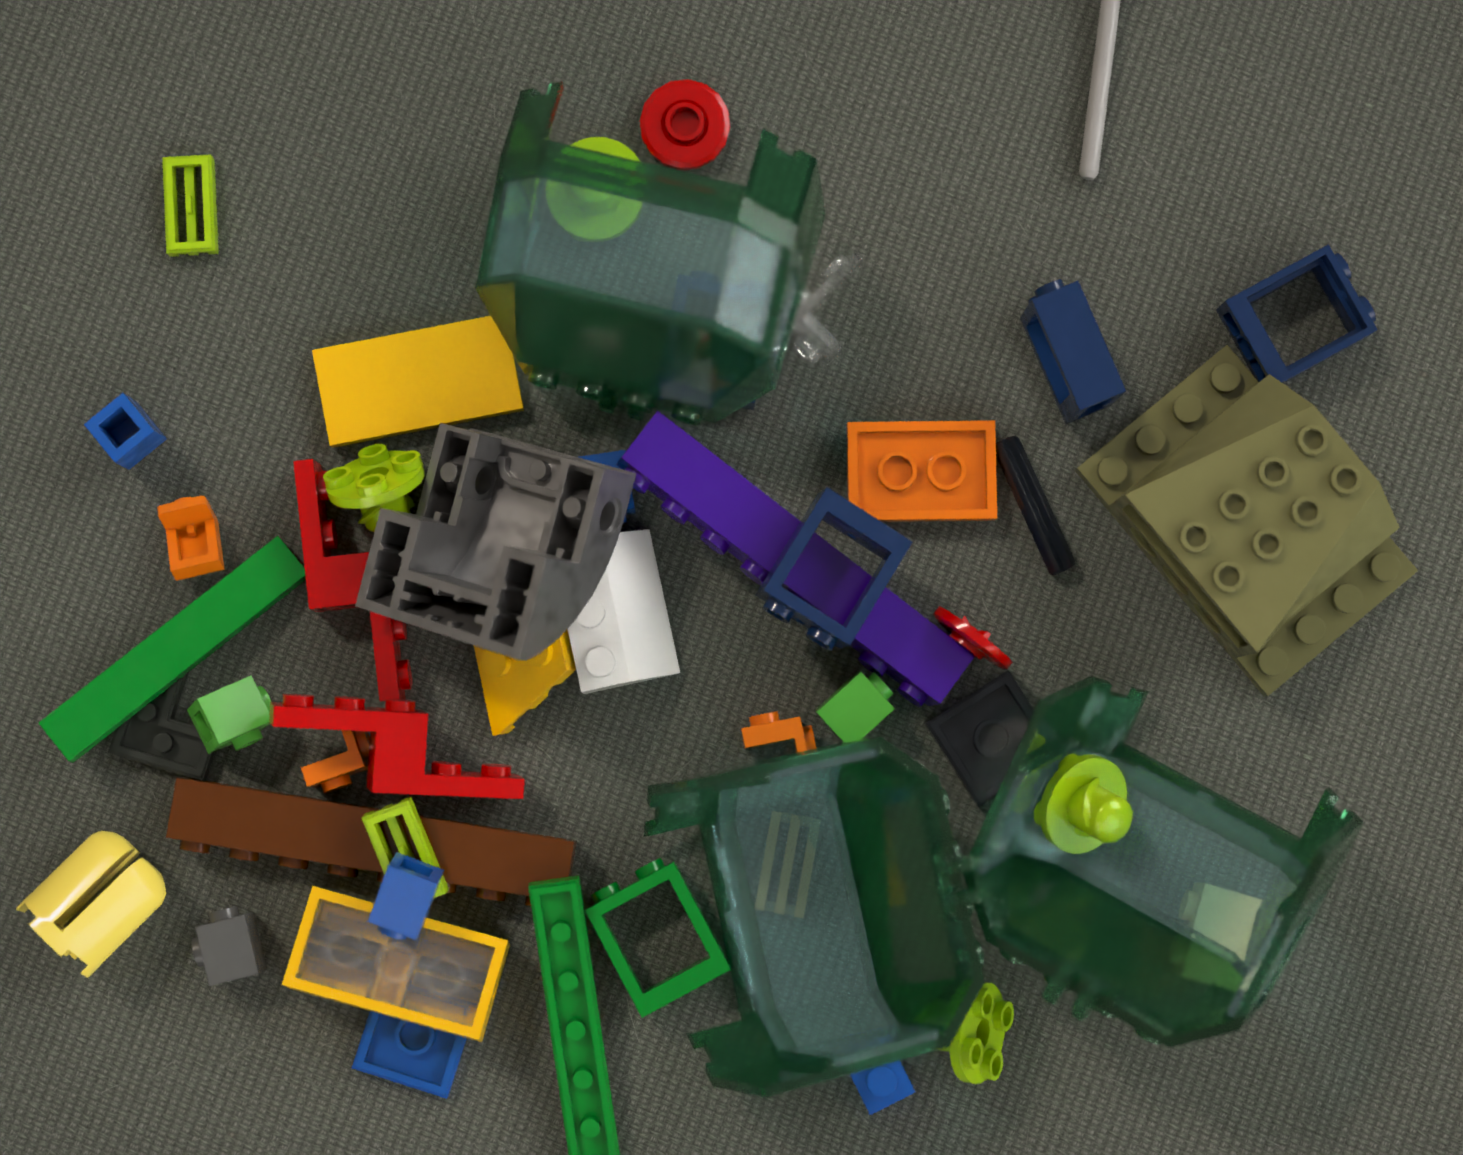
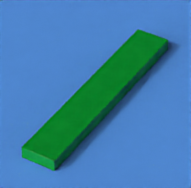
M276 536L38 722V724L66 759L73 764L306 580L305 568L280 537Z
M580 876L529 882V895L568 1154L621 1155Z

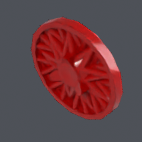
M690 79L670 81L656 89L644 103L639 120L642 141L650 155L664 166L681 171L699 169L714 161L726 146L730 132L729 112L721 96L708 85Z
M938 606L934 611L935 619L951 633L949 636L972 653L975 658L980 661L984 658L1001 669H1008L1013 661L988 640L991 635L988 631L977 630L970 625L965 616L960 619L941 606Z

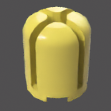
M99 831L90 835L16 907V910L25 913L29 909L36 916L29 926L61 957L63 955L66 957L70 955L74 960L79 958L88 965L81 972L82 975L88 978L163 903L166 889L161 873L148 860L142 857L131 864L139 856L140 852L128 840L117 833Z

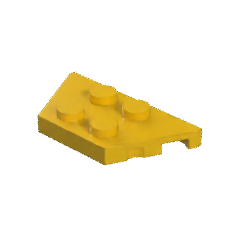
M568 629L554 643L527 661L518 660L474 645L492 736L510 733L515 728L513 724L527 710L535 709L548 697L549 691L553 686L562 684L576 670Z

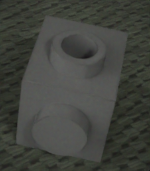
M237 906L207 913L210 923L195 927L197 937L192 938V951L198 967H205L209 986L256 975L267 970L254 912L239 915Z

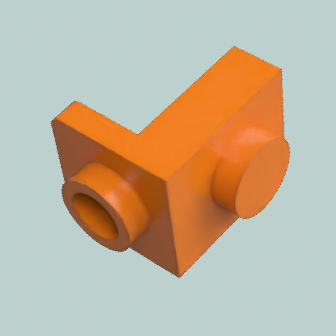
M205 496L183 497L157 507L158 517L166 530L170 571L176 581L225 570L219 522Z
M778 711L749 717L750 727L741 728L744 748L793 739L799 768L810 766L808 756L817 754L812 725L802 726L800 716L780 720Z
M341 730L348 751L301 767L307 787L317 788L321 786L323 793H329L351 785V775L368 769L370 743L368 731Z

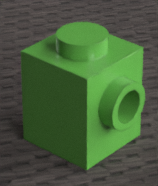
M857 671L825 700L815 712L845 745L852 749L895 709L887 701L894 693L875 672L866 678L861 671Z
M251 675L197 698L187 711L208 754L231 744L238 751L263 739L260 731L270 724L271 699L262 686H256Z

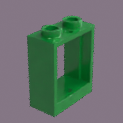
M661 857L634 871L638 880L623 889L615 881L591 894L590 896L594 904L585 909L641 1018L731 970L730 963L675 860L665 865ZM669 879L709 955L643 990L604 914Z

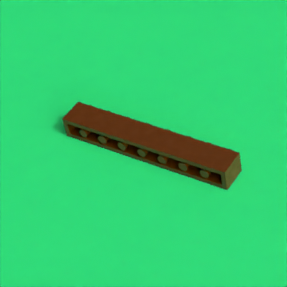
M176 778L166 838L180 840L179 849L209 853L210 845L230 848L228 857L259 861L260 853L279 856L278 865L308 869L309 861L328 864L327 873L357 877L358 869L378 872L376 881L382 882L385 876L361 819L365 813L380 810L378 808L199 779ZM403 814L398 815L415 859L421 861ZM419 815L439 866L444 870L443 876L449 888L447 893H456L457 885L477 888L475 897L489 900L505 901L506 893L526 896L525 905L531 906L529 882L569 877L572 874L577 840ZM385 820L379 822L394 857L396 852L399 853Z

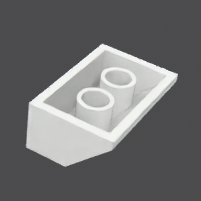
M649 529L620 532L606 571L596 590L577 619L568 628L579 685L583 694L680 674Z

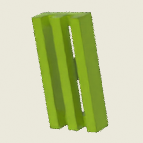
M211 154L162 157L166 253L170 257L180 256V254H188L189 256L199 255V253L219 254L214 157ZM183 167L187 242H179L176 168ZM195 167H201L205 241H199Z
M412 797L405 798L394 805L393 803L386 805L378 811H370L362 816L361 819L384 875L393 856L379 822L386 820L399 853L415 859L398 818V815L403 814L421 861L440 868ZM443 875L434 898L446 894L449 889Z

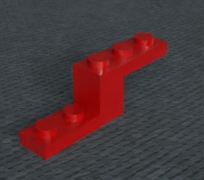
M314 459L293 461L309 609L315 612L359 608L355 605L369 552L331 556L330 549H337L338 542L334 519L327 520L325 500H329L323 475L328 470L322 471L321 464ZM370 611L379 702L385 703V699L406 700L405 690L412 689V672L409 659L401 660L399 640L407 639L406 623Z
M283 694V703L270 702L269 723L273 727L370 731L367 788L372 793L523 799L525 779L518 774L511 773L512 766L481 764V772L461 771V763L434 761L432 762L431 770H425L429 714L421 709H415L416 701L385 699V708L365 707V698L336 696L334 705L314 704L313 695Z

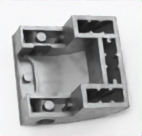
M440 423L417 513L411 514L384 508L380 509L355 606L502 655L527 661L559 639L577 619L592 597L606 571L617 544L636 473L474 428L467 430Z

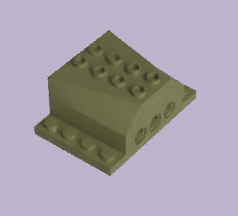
M1228 345L1218 351L1074 470L1264 697L1273 693L1418 572L1416 567L1389 537L1399 529V525L1382 486L1312 403L1270 374L1258 382Z

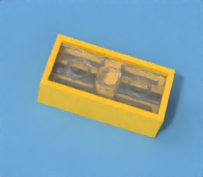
M312 886L282 985L289 989L471 1040L483 1041L510 948L508 940L426 918L416 940L409 937L405 940L394 939L382 934L378 930L377 925L368 922L374 906L373 902Z

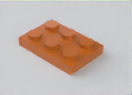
M995 420L847 422L848 501L881 522L995 521L997 519Z

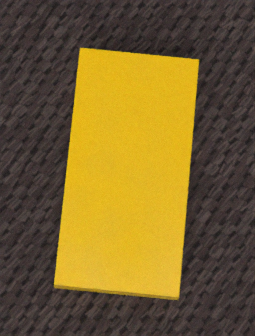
M505 313L312 350L329 445L332 448L438 428L440 423L453 425L524 411Z

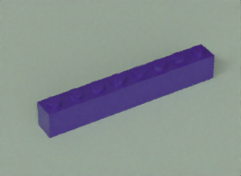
M658 410L616 464L622 470L636 473L633 489L642 494L648 489L663 501L660 508L668 516L683 525L688 520L703 532L700 539L708 547L721 555H724L726 551L731 553L742 562V565L739 567L740 570L759 585H762L801 522ZM814 532L781 587L843 625L872 576ZM886 587L850 645L861 654L858 661L872 673L875 672L880 677L884 673L889 675L900 684L897 691L905 699L918 707H922L924 703L928 706L941 704L975 657Z

